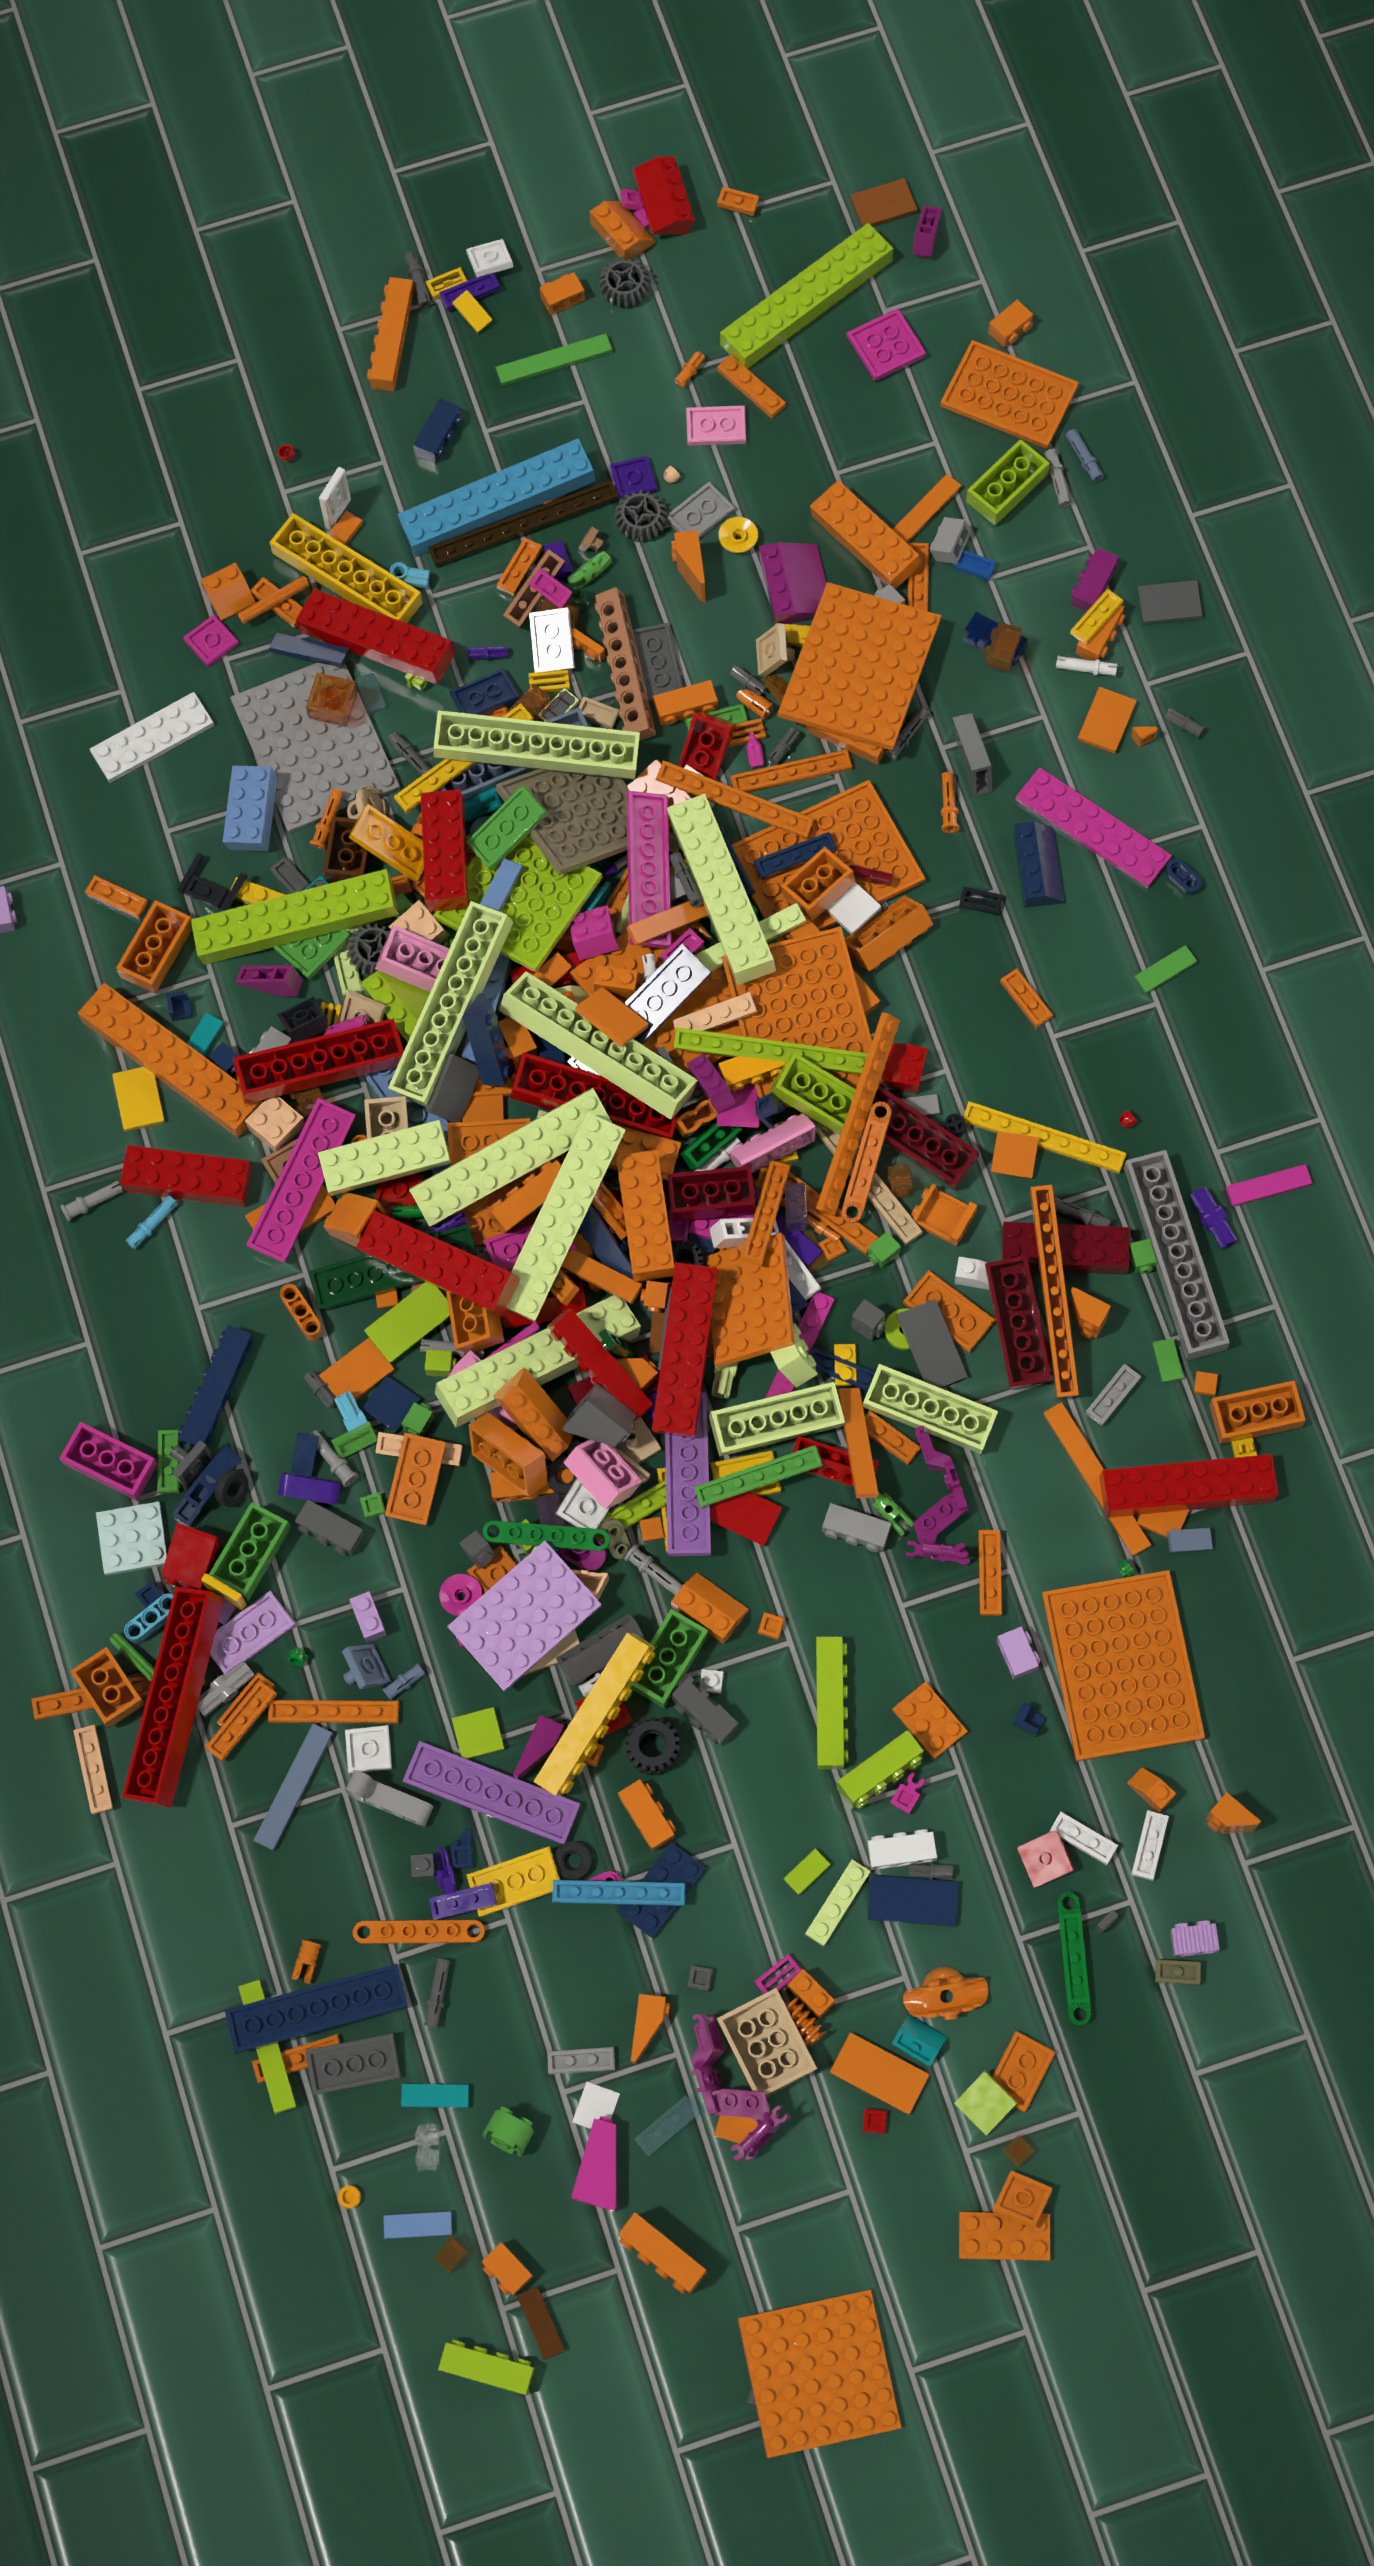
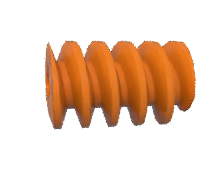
M797 1997L786 2008L807 2047L817 2042L827 2031L818 2032L822 2025L813 2026L816 2018H807L810 2011H801L804 2003L796 2005L799 1999Z

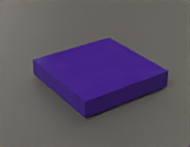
M648 455L610 464L619 501L620 499L624 500L625 494L631 496L632 491L635 494H639L640 489L643 494H646L648 490L650 494L658 492Z

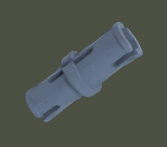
M417 1663L403 1675L399 1674L397 1676L398 1679L383 1688V1691L392 1700L404 1689L408 1690L411 1688L410 1685L424 1676L425 1673Z

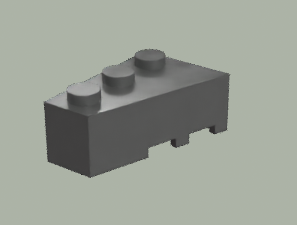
M689 1675L672 1694L673 1708L682 1716L686 1714L691 1719L689 1721L690 1724L697 1730L701 1728L707 1733L705 1737L714 1745L718 1743L722 1746L738 1728V1722L725 1709L708 1697L709 1694L705 1690L699 1689L693 1683L694 1679Z

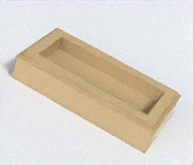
M584 696L579 705L585 720L609 729L614 728L619 717V709Z

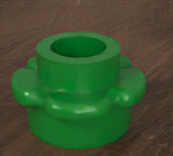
M1126 1559L1121 1563L1118 1561L1119 1567L1117 1570L1124 1578L1127 1576L1132 1577L1136 1573L1135 1569Z
M296 1647L288 1651V1662L295 1666H303L305 1661L308 1660V1655H306V1651L302 1648Z

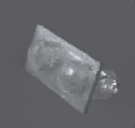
M427 2123L419 2125L416 2130L415 2139L418 2143V2152L416 2153L415 2161L418 2171L427 2169L428 2171H436L437 2166H439V2150H431V2145H439V2129H437V2124H429L427 2128Z

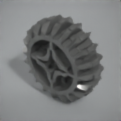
M622 257L621 261L615 258L614 264L608 262L607 267H603L602 273L599 276L601 294L604 295L606 301L610 300L611 305L617 303L618 307L622 304H625L626 308L629 304L635 307L636 301L641 303L642 297L646 298L647 292L650 290L651 278L649 271L645 270L644 264L640 265L638 260L633 262L631 257L628 260ZM634 276H636L639 279V284L636 282L635 279H633ZM611 281L616 285L615 289L610 285Z
M641 489L639 494H635L634 491L631 492V496L625 494L624 500L620 499L619 505H616V526L619 527L621 533H625L626 538L632 536L633 541L636 538H640L642 542L646 537L650 541L651 535L657 538L658 532H662L663 526L667 524L666 518L668 513L666 512V505L663 504L662 498L657 499L656 493L650 496L649 490L646 494H643ZM647 507L653 509L656 512V514H654L653 511L648 510ZM626 518H630L631 521L635 522V525L631 524Z
M368 923L366 924V929L360 926L358 931L354 930L352 932L353 937L350 936L348 938L349 944L346 946L348 951L347 958H351L350 965L356 964L355 971L362 969V975L369 972L371 976L378 971L375 969L377 962L373 961L379 959L383 949L381 941L385 943L391 931L386 932L385 925L380 929L376 923L374 928H371ZM377 945L376 952H373L371 955V950ZM358 949L366 955V959L360 955Z

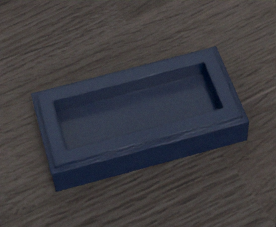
M297 1433L291 1474L313 1477L319 1436Z

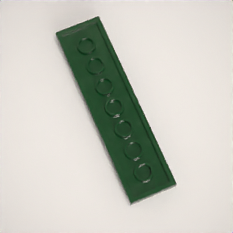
M469 1224L439 1232V1240L478 1257ZM367 1254L309 1271L320 1312L423 1281L410 1274H397L395 1267Z

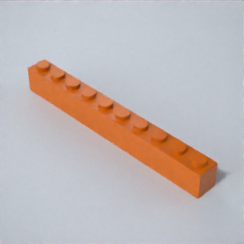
M1052 1185L1035 1186L1030 1188V1197L1056 1399L1078 1396L1079 1393Z

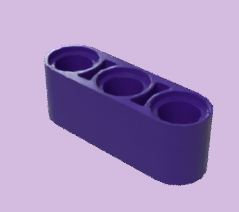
M281 1473L278 1495L338 1504L341 1482Z

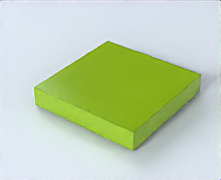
M494 1707L452 1718L462 1758L469 1760L505 1750Z
M984 2071L954 2104L987 2136L1018 2102L987 2071Z

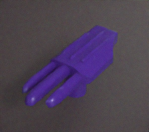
M438 1846L441 1865L438 1853L435 1851L434 1858L437 1870L434 1876L438 1880L439 1888L445 1894L456 1892V1882L448 1853L445 1849L442 1850L441 1846Z

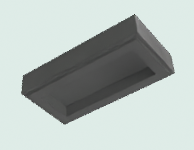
M283 857L269 868L274 877L290 894L303 891L310 885L286 857Z

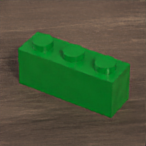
M716 1121L681 1151L678 1156L690 1170L697 1169L743 1128L717 1126Z

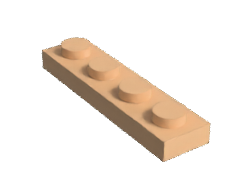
M748 992L675 1019L673 1023L675 1029L678 1027L709 1031L758 1012L753 997Z
M379 1432L375 1453L399 1457L404 1436ZM447 1443L442 1464L460 1466L463 1445Z
M91 1725L73 1730L91 1814L114 1810L96 1726Z

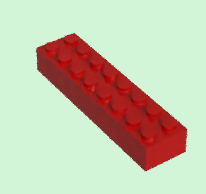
M313 589L295 620L300 632L332 645L349 648L350 652L437 685L456 653L450 639L317 589Z
M393 1018L233 1057V1065L243 1102L248 1104L397 1067L404 1051Z
M523 1052L509 1098L547 1110H553L593 1088L613 1124L672 1139L679 1111L672 1119H669L603 1076Z
M375 1210L356 1247L373 1258L502 1317L521 1280L512 1272Z
M675 1262L652 1425L653 1433L696 1438L719 1273L716 1267Z
M1272 1454L1102 1470L1099 1477L1105 1518L1271 1503L1278 1496Z

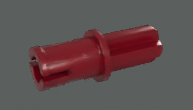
M857 865L852 869L855 878L868 880L871 884L872 882L888 886L891 884L892 873L878 871L874 867L869 869Z

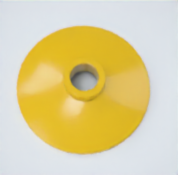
M744 517L730 518L719 529L721 545L733 553L749 551L754 547L758 539V530L755 524Z

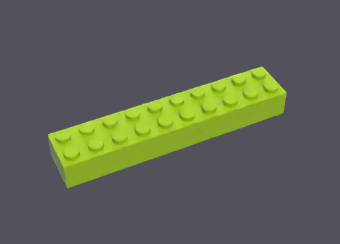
M867 223L720 332V345L748 369L893 261V248Z
M387 869L198 917L191 919L197 956L206 965L272 948L273 946H280L397 916L399 911L392 877Z

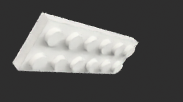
M192 692L90 748V752L109 783L210 729L214 726V723L196 694Z

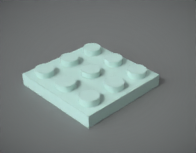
M159 1501L96 1512L105 1576L164 1566L167 1548Z

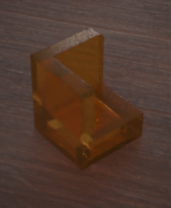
M450 2236L445 2242L446 2245L435 2256V2260L451 2274L467 2256L468 2252Z

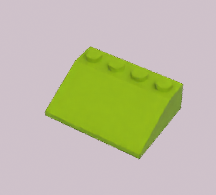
M378 970L361 982L363 992L368 998L386 1005L384 1019L394 1018L399 1037L407 1046L430 992Z

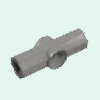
M244 1661L240 1662L226 1675L223 1674L211 1683L210 1688L200 1695L197 1705L198 1710L206 1717L220 1704L227 1703L235 1697L238 1690L251 1680L255 1674Z

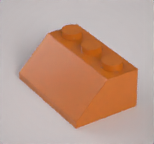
M604 201L590 210L591 225L621 259L622 257L625 260H628L630 257L634 258L656 243L654 238L628 209L623 208L621 201Z
M698 1573L693 1575L681 1587L671 1601L673 1609L707 1629L711 1636L723 1644L749 1611L744 1605Z

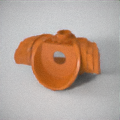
M938 1967L926 1975L922 1987L905 1991L903 2002L909 2014L914 2017L933 2018L943 2016L945 2020H952L958 2018L957 2014L961 2012L971 2011L984 2005L988 1997V1985L984 1977L965 1979L955 1969ZM950 1990L953 1993V1998L950 2002L946 2003L940 1999L942 1991Z

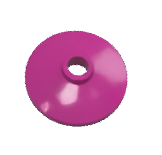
M466 1574L453 1575L446 1579L440 1588L439 1598L441 1605L448 1613L460 1616L482 1596V1589L478 1581L472 1576ZM459 1594H465L464 1600H459L457 1597Z

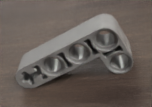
M357 1770L353 1771L345 1789L347 1795L423 1827H425L434 1807L423 1800L374 1781L369 1775Z

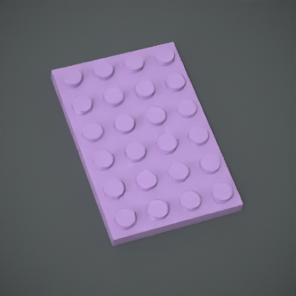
M544 1541L447 1627L505 1692L602 1605L549 1544Z

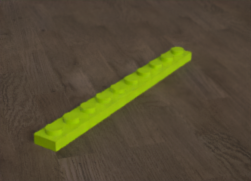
M678 1027L676 1028L674 1049L728 1057L741 1056L783 1061L785 1064L795 1052L823 1070L859 1075L862 1073L868 1053Z

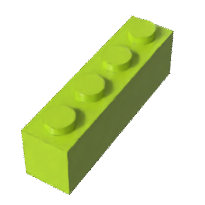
M452 2340L451 2344H445L438 2370L523 2395L528 2394L535 2369L530 2367L531 2362L519 2358L517 2363L509 2361L508 2355L496 2352L495 2356L486 2354L487 2349L474 2346L473 2350L464 2348L465 2343Z

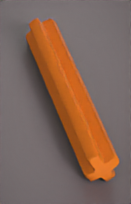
M305 576L296 579L238 614L239 619L242 623L252 620L308 587V580Z

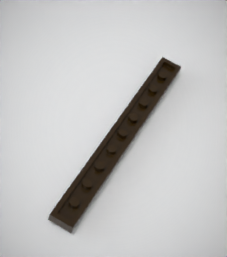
M611 480L433 545L428 547V551L436 568L618 500V495Z

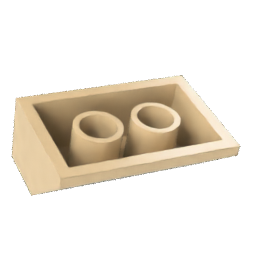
M406 1096L364 1100L367 1139L408 1128Z

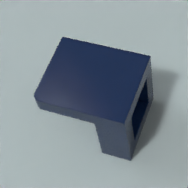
M187 991L166 994L172 1022L193 1018Z
M773 1092L755 1101L756 1116L769 1129L773 1128V1116L786 1109L785 1104Z
M1023 1702L1013 1722V1726L1036 1737L1045 1721V1717L1030 1710L1031 1706Z

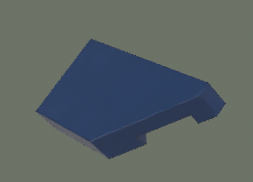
M467 1827L461 1836L450 1846V1861L453 1870L473 1868L471 1827Z

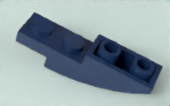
M225 1446L191 1485L172 1515L190 1527L214 1496L218 1478L228 1469H235L242 1458Z

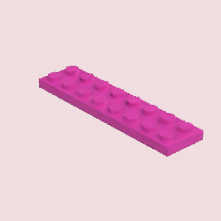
M1040 767L1016 796V801L1146 888H1149L1172 857L1171 854Z
M630 790L626 793L629 925L670 909L667 795ZM671 932L638 946L668 949L671 946ZM630 937V945H634Z
M320 1098L317 1099L246 1247L285 1264L325 1181L318 1152L342 1146L356 1118L355 1114Z

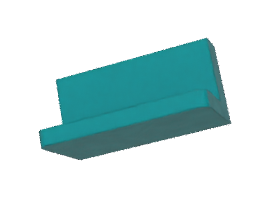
M606 881L603 887L597 885L578 913L602 907L609 896L610 882Z
M908 2015L892 2044L930 2067L947 2037L913 2016Z

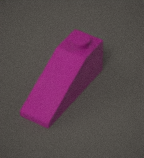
M923 205L915 232L912 254H917L920 257L932 256L942 208Z
M292 965L242 966L235 983L277 996H297L303 983V978Z
M541 1715L539 1716L515 1769L514 1778L521 1779L552 1753L564 1734V1725Z

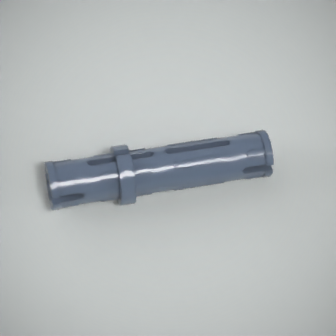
M1076 429L1068 431L1066 438L1080 458L1083 469L1089 473L1094 483L1101 481L1104 478V474L1099 469L1096 458L1092 457Z

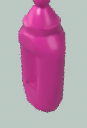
M750 732V738L746 747L749 765L752 769L761 768L765 762L762 745L754 736V732Z

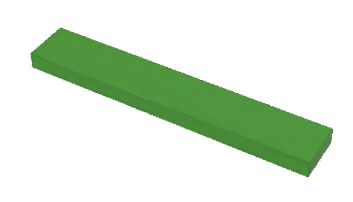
M605 333L497 366L496 372L501 386H506L612 353V348Z
M816 1445L695 1486L694 1489L700 1507L703 1508L823 1465Z

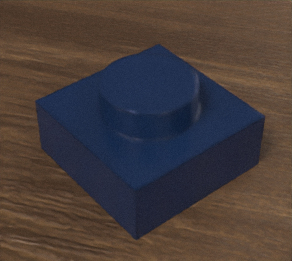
M152 1581L135 1593V1596L145 1608L163 1595Z

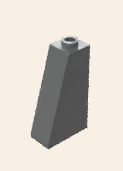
M970 713L953 717V732L972 795L974 797L991 793V763L973 715Z

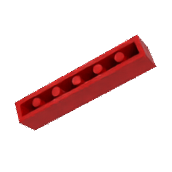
M565 1309L547 1326L551 1330L550 1335L557 1342L560 1341L564 1345L563 1349L566 1354L576 1359L578 1368L583 1373H588L592 1378L591 1383L594 1386L598 1383L636 1414L634 1421L653 1405L572 1309Z

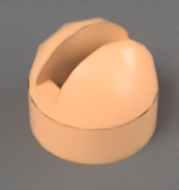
M669 466L663 475L665 481L669 483H674L681 477L672 466Z

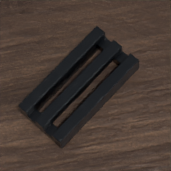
M964 886L959 907L999 916L1003 895ZM966 894L998 900V902L988 901L982 898H974L966 896Z

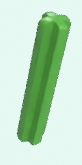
M118 1632L114 1633L110 1637L111 1643L151 1681L154 1667Z

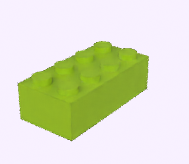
M1020 439L967 490L966 502L993 525H996L1048 475L1050 463Z
M907 1730L837 1781V1790L852 1810L856 1807L860 1809L869 1802L868 1799L873 1794L878 1796L887 1789L888 1783L891 1781L896 1783L904 1777L903 1773L906 1770L910 1769L912 1771L921 1764L924 1751Z

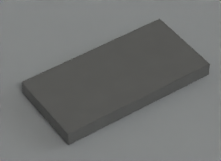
M668 623L634 629L633 635L649 703L654 702L653 696L683 688Z
M936 1299L896 1314L924 1382L942 1388L968 1377Z
M393 2033L305 2050L313 2095L401 2078Z

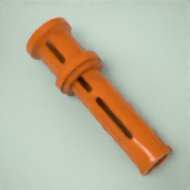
M945 772L941 775L943 788V808L941 810L943 825L941 830L944 833H955L959 831V824H957L959 810L955 807L954 773Z
M332 788L322 819L315 826L316 832L313 840L309 842L310 845L323 850L327 849L326 843L329 838L332 817L336 816L345 793L344 791Z

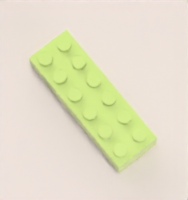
M440 1120L318 1152L327 1190L331 1196L452 1164Z
M881 1364L878 1365L863 1402V1407L914 1428L924 1426V1432L979 1454H982L998 1413L994 1409Z
M834 1382L712 1411L709 1414L719 1457L794 1439L798 1436L802 1437L839 1428L845 1424Z

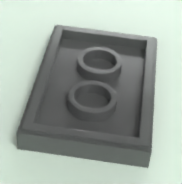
M1197 580L1138 586L1137 588L1142 625L1202 619Z
M449 1053L426 1111L451 1123L460 1122L480 1075L477 1065Z

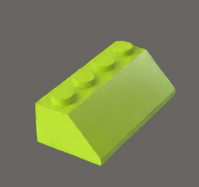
M794 1052L778 1073L769 1093L773 1092L780 1100L839 1135L842 1132L856 1089Z

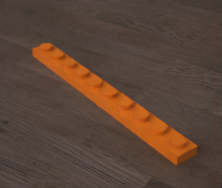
M881 1013L816 1207L817 1210L831 1216H835L900 1023L899 1019L888 1013Z

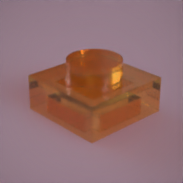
M1020 2135L1002 2150L1017 2167L1035 2152Z

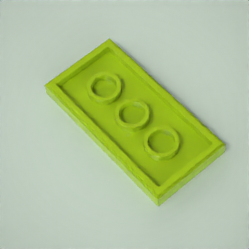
M425 1282L364 1331L391 1364L450 1317L448 1300L436 1286Z

